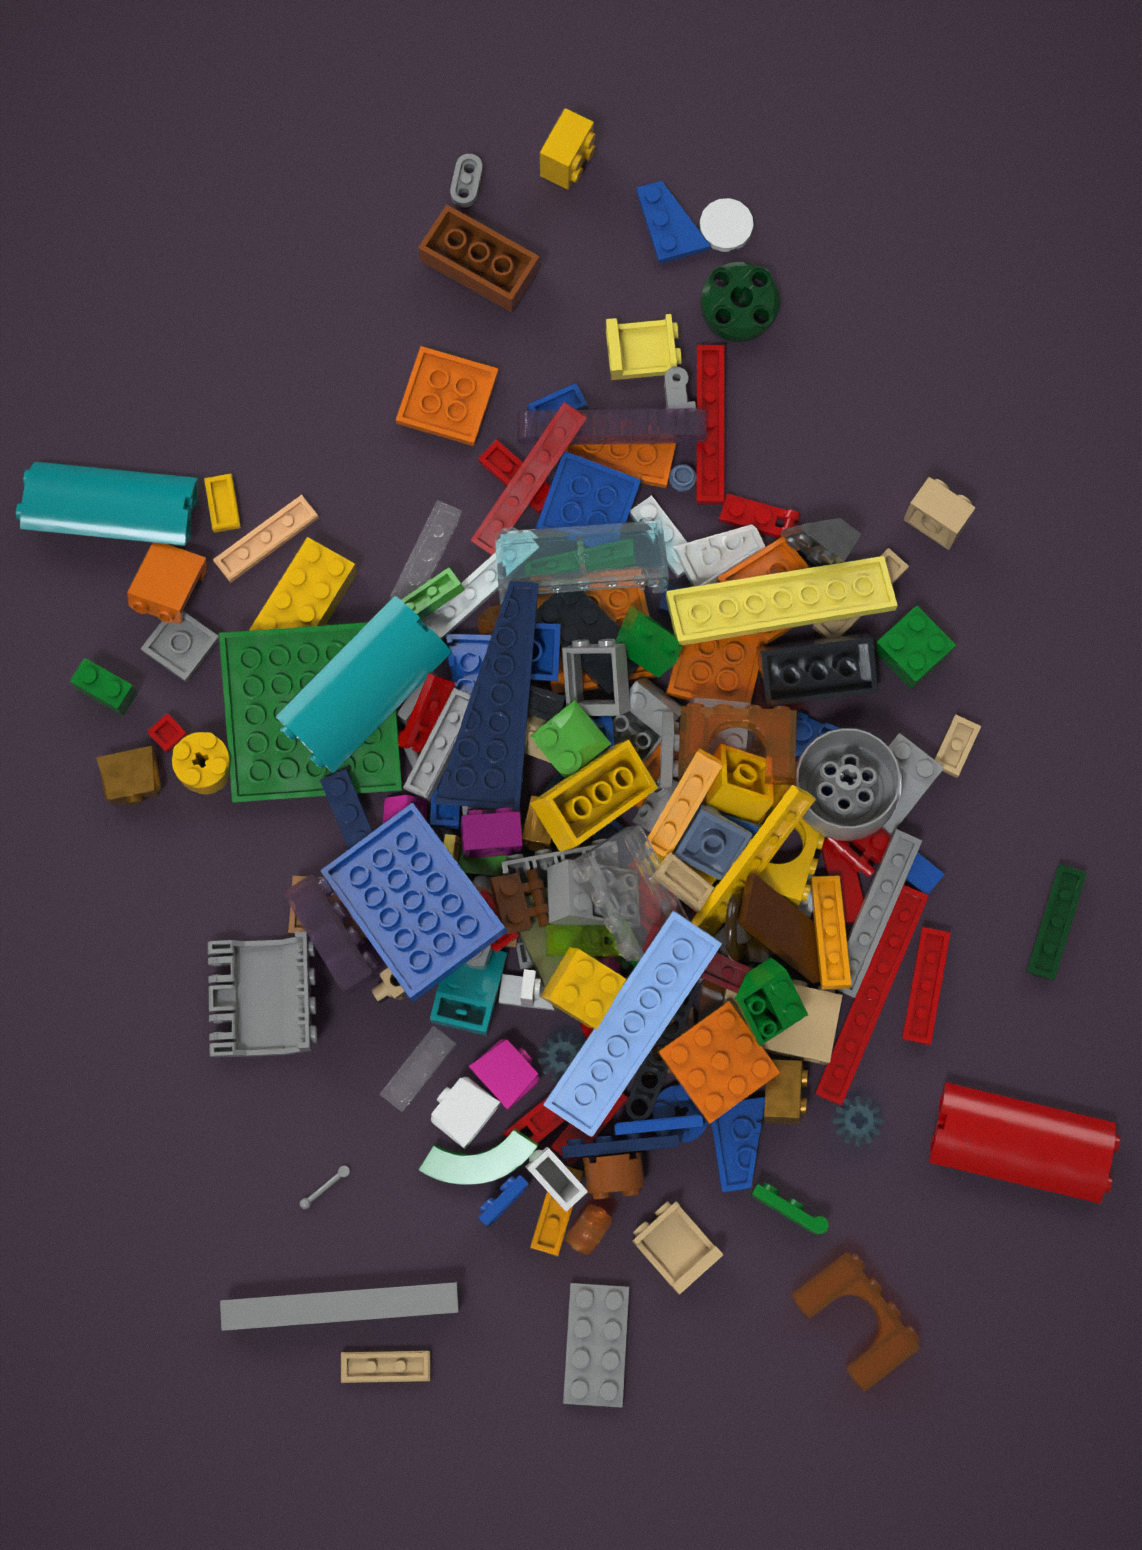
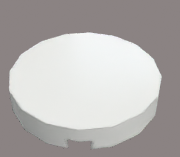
M730 198L718 199L710 203L703 210L700 218V232L711 248L721 252H730V250L742 248L750 240L753 231V217L749 209L740 201Z

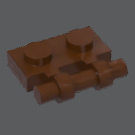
M537 869L527 871L528 883H521L519 873L491 877L489 880L498 919L508 931L504 935L530 931L532 928L530 919L538 918L540 928L551 925L549 923V907L545 902L543 894L545 886L543 880L539 878ZM532 893L535 907L527 908L524 895Z

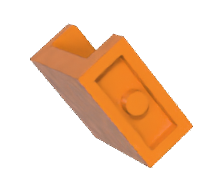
M153 542L127 592L129 607L138 613H148L156 616L163 622H173L180 625L183 620V610L198 579L203 581L207 573L206 557L169 544Z

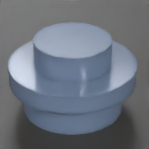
M677 465L670 471L669 483L677 491H689L696 483V473L688 465Z

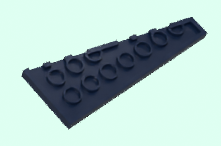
M509 582L476 683L474 684L451 751L452 753L444 772L435 804L489 809L513 808V811H520L539 583Z

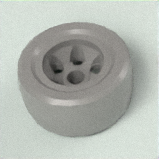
M842 728L829 731L817 737L805 748L795 767L793 785L809 792L816 798L802 817L813 830L831 839L853 841L877 832L889 821L898 806L901 796L902 776L894 754L881 739L862 730ZM830 767L836 769L834 775H827L825 771ZM866 772L870 776L871 781L863 780L862 774ZM850 777L853 779V785L841 782L840 779ZM828 786L831 787L833 793L830 796H825L822 794L821 789ZM865 792L868 793L870 799L867 802H862L858 795ZM845 799L849 802L850 806L847 809H842L838 806V802Z

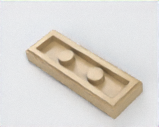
M430 1351L341 1352V1383L430 1381Z

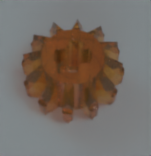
M592 1203L588 1204L566 1235V1242L578 1253L590 1254L612 1223L611 1216L600 1206L597 1207Z

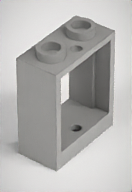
M588 639L573 640L572 645L562 648L566 707L576 700L588 716H620L630 711L626 643L616 644L615 639L598 640V644H589ZM581 654H612L615 700H584Z

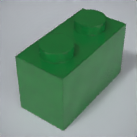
M86 658L83 659L70 680V683L76 690L121 716L125 715L138 694L132 684Z

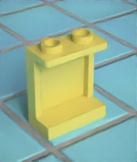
M666 314L664 320L617 324V318L606 319V338L611 380L662 376L670 368L681 364L680 348H675L674 339H678L677 322L672 323L671 314Z

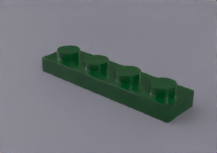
M1061 864L1057 866L1025 973L1052 982L1055 980L1083 888L1086 872Z

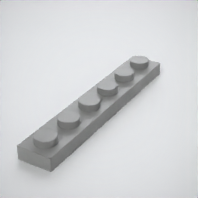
M894 829L847 938L851 987L836 989V991L852 998L856 997L922 840Z

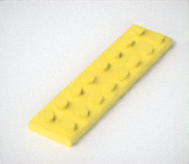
M884 556L666 591V600L674 634L679 645L895 611L898 606Z

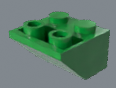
M769 958L747 972L735 997L759 1046L808 1016L787 970L773 958Z

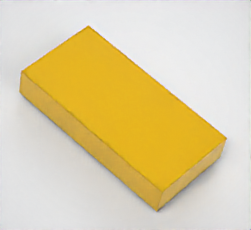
M232 474L204 478L213 532L241 528Z

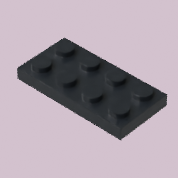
M571 579L563 584L536 611V623L561 624V650L572 645L573 640L588 639L589 644H598V640L615 639L616 641L621 629ZM581 654L582 671L609 697L614 692L612 654ZM627 658L628 678L640 667L629 658Z

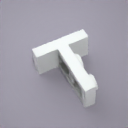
M524 969L523 977L502 974L499 1004L554 1011L552 1004L540 998L544 987L541 979L536 978V971Z

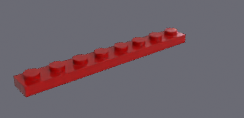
M903 885L835 1043L830 1063L826 1065L814 1095L842 1106L929 895Z

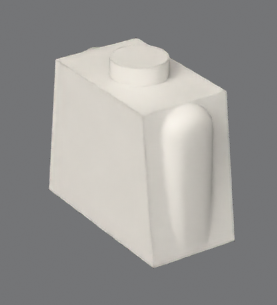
M463 1077L456 1082L452 1089L446 1087L439 1095L437 1101L440 1104L431 1114V1122L466 1149L499 1108L501 1102L470 1078Z
M548 1147L543 1150H536L530 1155L529 1163L525 1167L566 1212L588 1192Z

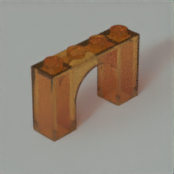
M689 703L687 706H681L678 780H681L699 748L708 753L712 740L720 732L729 728H744L756 734L764 745L765 784L793 785L795 779L797 710H790L786 706L762 709L758 705L733 708L729 704L704 707L701 703Z
M844 1252L789 1296L807 1319L812 1318L835 1299L845 1295L859 1297L872 1307L878 1324L876 1337L865 1351L844 1366V1369L862 1392H866L920 1349V1346L917 1344L920 1338L910 1325L905 1328L898 1319L901 1313L891 1301L889 1303L885 1302L880 1295L883 1289L873 1277L870 1279L866 1277L862 1271L865 1266L855 1253L850 1255L848 1252Z

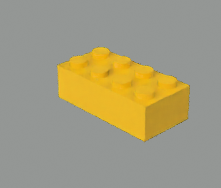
M307 537L249 631L326 625L358 574L355 563Z
M626 740L610 747L530 804L558 850L562 852L581 844L654 792L658 787L631 742Z

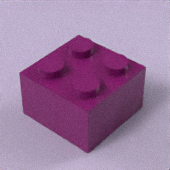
M513 808L496 809V813L484 814V810H471L461 818L460 830L463 859L520 854L523 846L520 812H513Z

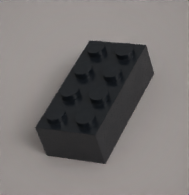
M868 633L756 647L762 702L766 707L878 693L873 637Z

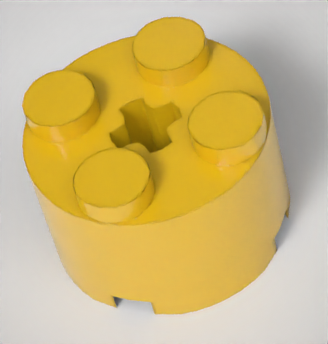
M209 732L193 733L184 737L174 747L172 756L173 769L186 788L199 794H212L221 790L227 784L230 777L228 749L214 734ZM202 759L206 760L204 768L199 766Z

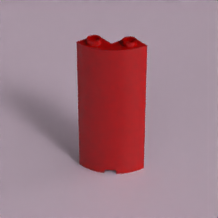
M945 1082L938 1103L937 1124L930 1142L929 1163L1101 1204L1104 1192L1109 1193L1112 1187L1113 1177L1109 1176L1113 1154L1114 1152L1117 1153L1119 1149L1120 1136L1116 1135L1115 1122Z

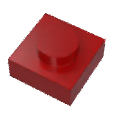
M168 713L147 731L150 737L167 754L184 737L188 736Z

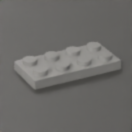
M570 1284L563 1404L623 1407L629 1287Z

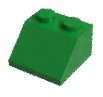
M633 605L629 607L615 641L616 644L626 643L627 658L657 678L677 663L683 645H679L672 631Z

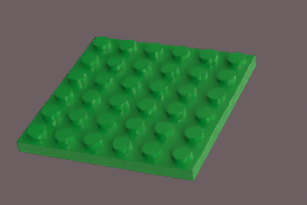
M368 622L219 633L232 802L326 796L320 780L345 769L348 770L357 794L402 790L396 710L334 773L326 766L320 769L309 758L312 753L297 738L291 741L280 730L283 724L276 718L294 697Z

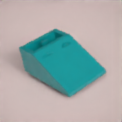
M493 950L487 969L478 970L462 965L442 980L437 988L430 1016L431 1023L487 1036L508 953L503 951L496 953Z

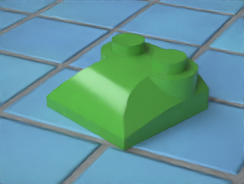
M576 700L531 735L540 750L565 779L577 772L611 745L610 741Z

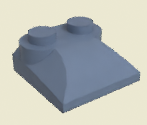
M701 805L677 843L673 854L681 861L722 880L732 864L743 852L752 837V833L722 816L716 808Z

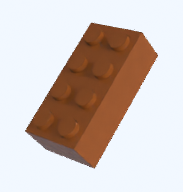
M447 204L418 247L419 258L422 263L511 313L540 270V256Z

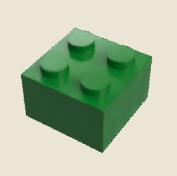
M916 606L876 642L874 652L912 690L951 655L956 644Z

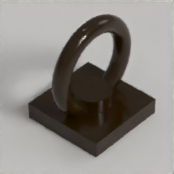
M734 892L728 901L725 922L714 935V938L722 942L717 952L729 957L733 961L743 964L760 965L769 958H772V951L737 924L743 893Z

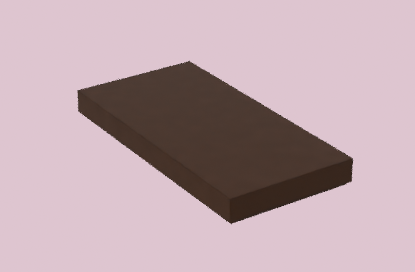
M756 874L747 876L737 924L811 983L819 982L820 974L814 921Z

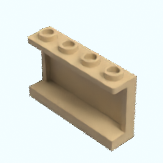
M792 980L808 1016L761 1046L767 1053L826 1065L830 1063L842 995L836 994V989L821 990V986H818V989L807 987V982ZM725 988L722 1005L730 1001L748 1026L735 1000L737 993Z

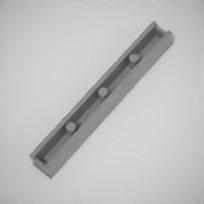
M457 1282L220 1300L222 1331L459 1313Z

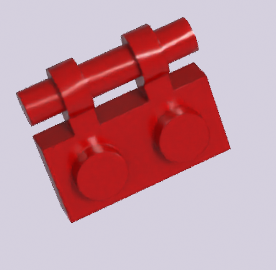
M880 828L877 832L862 839L842 841L827 837L825 841L833 847L832 851L838 856L841 854L851 862V867L857 872L861 871L869 878L876 870L868 863L869 859L877 865L880 863L891 836ZM850 842L862 851L860 855L848 846Z

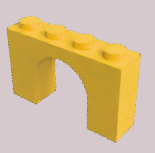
M773 780L774 803L765 813L767 816L772 813L783 795L792 785ZM803 818L795 827L802 840L801 854L793 861L785 864L768 863L758 876L796 908H798L801 900L806 902L811 885L806 884L808 875L814 876L818 859L813 858L815 850H821L825 836L813 830Z

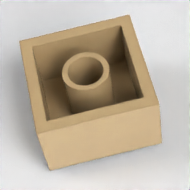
M928 477L911 501L903 520L950 550L967 526L976 507L972 505V502L967 497L956 495L950 491L943 481L933 480Z

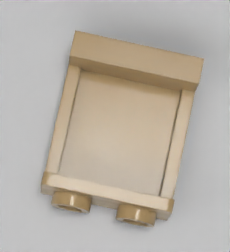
M667 1201L655 1212L658 1218L649 1225L645 1221L633 1232L636 1238L632 1242L677 1294L680 1295L720 1259L723 1253L704 1235L683 1211L677 1201L673 1205Z

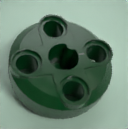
M732 262L714 269L704 284L700 298L701 313L706 325L717 336L731 342H748L763 335L774 323L780 306L779 291L769 270L746 262ZM722 280L726 283V286L719 287L714 281ZM752 280H760L764 286L757 287L753 284ZM723 316L728 320V323L721 324L715 317ZM761 316L766 320V323H757L754 317Z

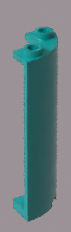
M34 462L30 470L26 469L24 472L22 503H18L16 507V519L20 520V529L184 546L191 539L192 510L197 505L198 478Z
M394 596L276 716L283 724L280 730L291 741L295 738L301 741L312 753L309 758L320 769L326 766L334 773L427 678L428 673H432L452 651L431 628L429 629L420 620V617L397 596Z

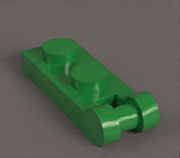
M764 1183L763 1186L757 1184L750 1196L812 1234L820 1235L828 1230L829 1224L826 1218L822 1216L813 1218L803 1212L804 1205L792 1198L788 1202L778 1196L780 1191L768 1183Z

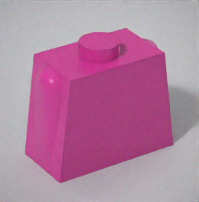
M506 1039L499 1040L476 1062L469 1066L470 1070L495 1098L501 1102L508 1112L540 1081L538 1073L530 1065L533 1061L523 1048L517 1051Z

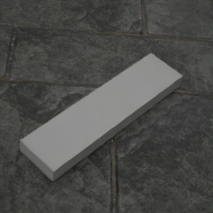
M456 688L452 690L403 787L406 791L429 801L431 800L449 762L451 751L471 696L470 694Z

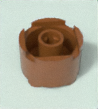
M635 1151V1157H630L628 1152L595 1155L596 1161L589 1162V1156L583 1157L586 1190L588 1191L587 1193H592L593 1199L610 1198V1192L621 1191L622 1196L639 1195V1188L645 1187L641 1151Z

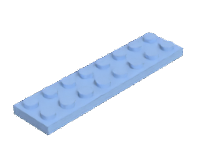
M673 910L623 984L599 1027L593 1029L544 1102V1106L590 1137H593L722 945V942Z

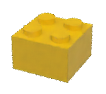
M566 108L564 109L540 151L541 177L569 190L573 182L577 183L583 172L582 165L585 160L590 161L596 148L593 145L596 137L593 121Z
M720 744L712 756L723 761L724 764L706 794V805L712 806L718 811L758 823L774 803L772 760Z
M569 947L540 998L585 1026L597 1029L625 983L626 978L580 949Z

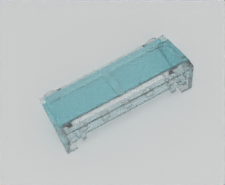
M648 517L640 519L639 522L518 531L516 528L509 527L501 529L500 532H495L500 604L503 602L510 581L539 583L538 594L639 587L640 591L645 590V585L652 587L653 593H665L667 591L669 574L662 520L656 521L655 518Z

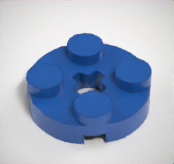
M675 1085L666 1088L658 1095L652 1110V1119L672 1118L676 1114L674 1108L677 1106L681 1109L687 1108L686 1116H702V1114L682 1086ZM703 1117L704 1127L671 1130L672 1136L679 1135V1143L691 1142L702 1135L708 1123Z

